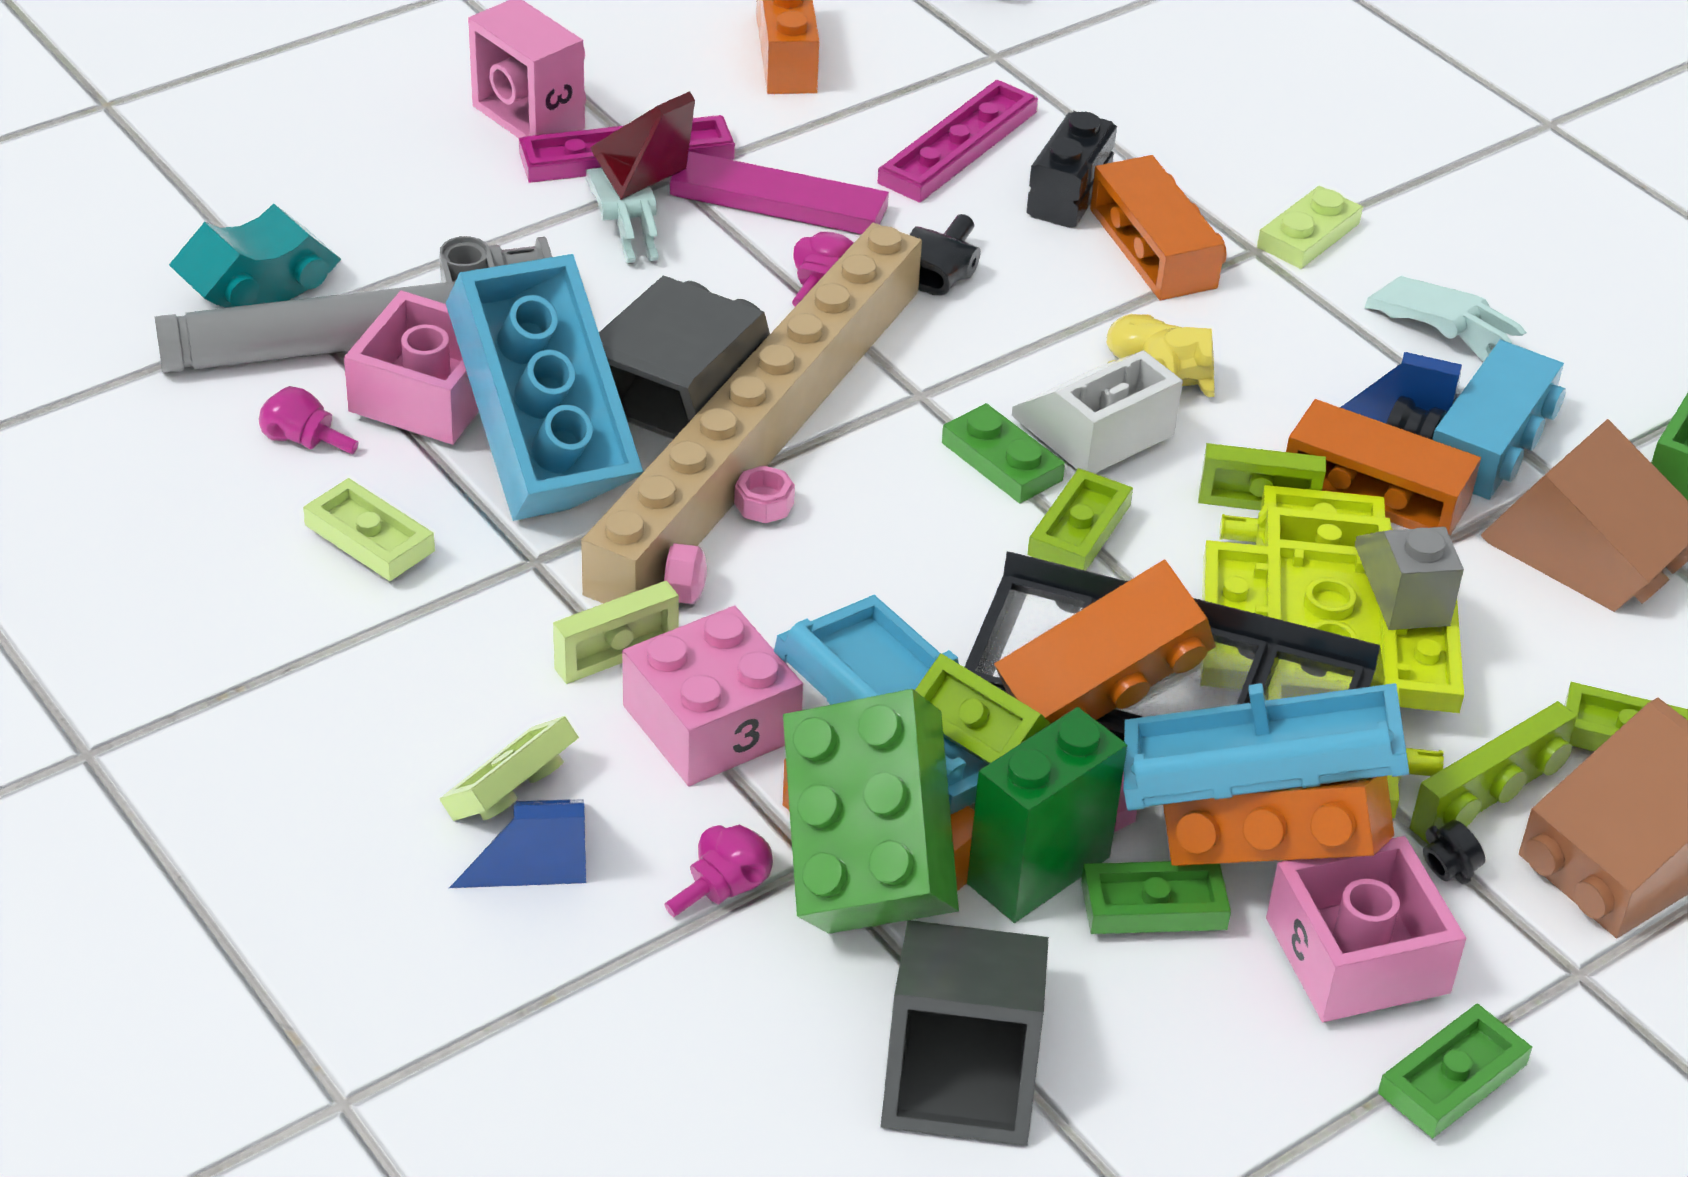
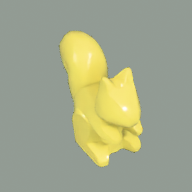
M1128 314L1118 318L1111 324L1106 341L1109 350L1116 357L1121 359L1144 350L1182 379V386L1198 384L1205 396L1215 397L1212 328L1169 325L1147 314Z

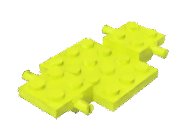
M1264 485L1261 510L1258 513V518L1221 515L1219 540L1255 542V545L1206 540L1203 555L1202 600L1378 644L1381 647L1385 676L1383 685L1396 683L1400 707L1460 713L1464 699V683L1457 600L1450 626L1388 630L1355 548L1357 536L1393 530L1390 518L1385 517L1384 497ZM1215 642L1216 647L1208 651L1206 657L1201 662L1200 687L1242 691L1253 661L1242 657L1238 652V648ZM1279 659L1266 692L1265 701L1348 690L1353 677L1328 671L1326 677L1316 678L1303 672L1300 664ZM1406 748L1410 775L1431 777L1443 769V750ZM1389 775L1387 780L1392 818L1395 819L1399 804L1398 783L1401 776L1392 777Z

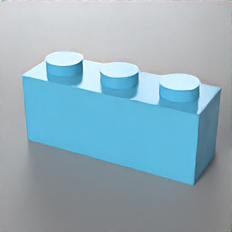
M1500 339L1434 430L1432 440L1481 457L1473 494L1490 500L1503 480L1510 483L1514 480L1524 457V449L1530 451L1535 449L1545 426V418L1554 420L1562 406L1566 388L1558 385L1564 366L1563 362Z

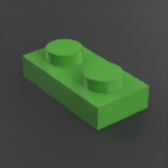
M987 403L943 425L941 443L1019 504L1063 481L1065 462Z
M1171 861L1089 863L1083 865L1081 885L1090 934L1228 930L1231 909L1220 863L1172 866Z
M1476 1003L1382 1075L1378 1094L1433 1139L1528 1064L1533 1047Z

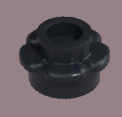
M1451 820L1440 829L1432 825L1426 830V839L1430 844L1423 848V856L1434 874L1446 882L1455 877L1461 884L1469 883L1474 876V871L1484 865L1486 861L1484 851L1474 834L1457 820Z

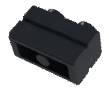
M1073 111L1065 116L1031 165L1029 187L1031 189L1028 192L1026 213L1031 215L1032 218L1067 228L1076 227L1091 204L1095 166L1113 162L1114 152L1112 150L1115 147L1117 126L1113 121L1099 118L1096 114L1085 111Z

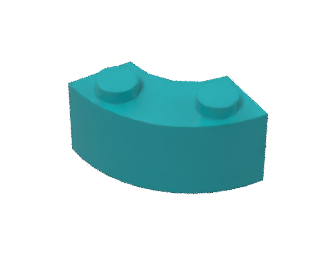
M273 203L258 218L240 226L220 228L204 221L170 262L169 266L204 299L215 305L228 308L288 301L308 289L320 286L327 278L328 273L342 259L305 226Z

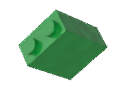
M1076 707L979 770L967 885L1015 924L1080 879L1084 864L1103 863L1109 859L1128 744L1082 709Z

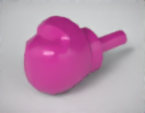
M819 232L812 237H803L795 244L793 259L798 269L797 277L802 287L792 300L794 307L854 243L852 240L838 233Z
M285 387L267 399L260 409L258 417L259 426L262 433L268 439L277 441L292 440L309 449H313L322 440L351 455L358 448L359 442L330 428L332 414L324 410L323 405L315 396L302 388Z
M741 824L728 828L717 825L706 829L701 834L698 843L699 860L690 865V871L695 882L665 902L664 906L667 912L674 918L705 895L712 902L719 905L728 897L731 898L758 887L769 877L773 867V854L770 845L757 832Z

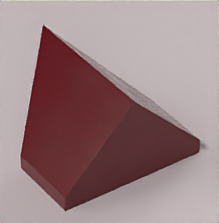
M691 91L657 105L590 147L620 200L686 169L695 99Z

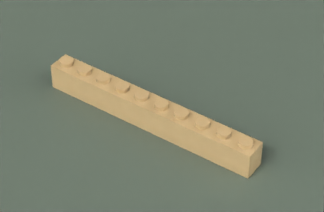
M872 223L581 539L583 596L604 604L663 582L670 546H673L674 543L698 546L734 505L735 484L742 472L763 465H769L918 294L922 239L902 233L893 227L882 226L876 223Z

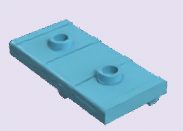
M875 594L812 621L806 618L797 622L790 630L777 635L774 653L785 663L790 664L817 689L830 705L908 689L915 690L940 654L937 649ZM950 650L942 653L959 664L958 657ZM944 737L950 814H953L975 803L979 770L988 764Z
M1259 683L1249 685L1250 703L1125 719L1124 742L1128 746L1124 765L1123 790L1128 811L1145 809V807L1211 798L1217 800L1232 798L1234 795L1288 788L1321 786L1320 784L1381 776L1410 775L1396 683L1265 701L1263 684Z

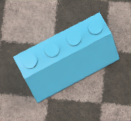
M574 254L460 272L445 304L512 520L516 521L570 510L638 478L643 473V468Z

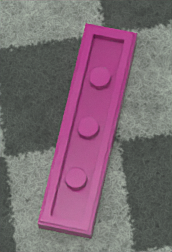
M996 79L878 168L877 184L921 203L1036 114L1038 97Z
M723 115L693 118L689 144L690 152L730 160L735 159V143ZM623 126L519 138V154L528 182L586 176V169L601 168L590 147Z
M690 151L688 152L686 169L672 175L670 178V195L857 234H862L872 223L880 225L888 208L889 191Z

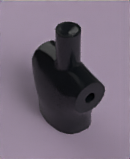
M957 215L944 233L920 226L913 228L910 235L922 239L918 290L932 295H944L958 280L968 279L973 276L980 260L981 249L965 242L975 227L974 221L968 215Z

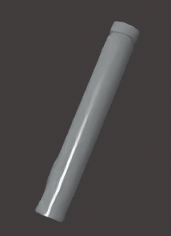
M459 236L445 241L440 247L441 283L185 312L184 316H177L176 314L154 316L162 373L184 371L186 367H193L194 370L349 351L400 290L445 304L460 272L550 258L552 253L545 236L536 237L535 246L503 250L500 245L488 246L480 238Z

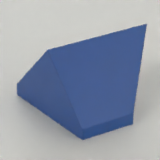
M1404 352L1402 363L1340 408L1387 423L1396 401L1400 396H1405L1413 399L1416 407L1425 410L1437 407L1448 412L1455 402L1462 364Z
M584 799L516 801L514 805V818L449 888L586 883Z

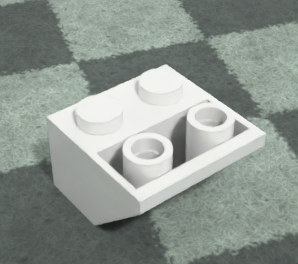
M1143 350L1096 367L1012 406L1011 416L1074 468H1080L1095 474L1175 435L1183 380Z

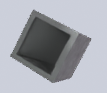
M663 275L599 332L627 422L674 439L770 335L765 312L752 302L745 299L731 300L710 292L706 287L695 281L688 280L682 282Z
M907 920L894 992L880 1128L1028 1146L1044 1016L1049 937Z

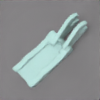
M602 168L586 169V180L589 183L591 193L594 194L598 202L602 221L617 219L625 262L635 263L636 259L631 245V239L635 238L630 218L640 217L648 259L650 261L658 260L659 254L654 243V237L658 236L653 218L657 214V206L651 187L649 186L620 200Z
M1401 275L1369 296L1364 309L1383 311L1390 318H1411L1436 327L1447 338H1454L1459 335L1483 362L1492 351L1491 346L1494 348L1500 339L1513 343L1507 334L1510 336H1523L1527 333L1521 324L1489 307V303L1483 297Z

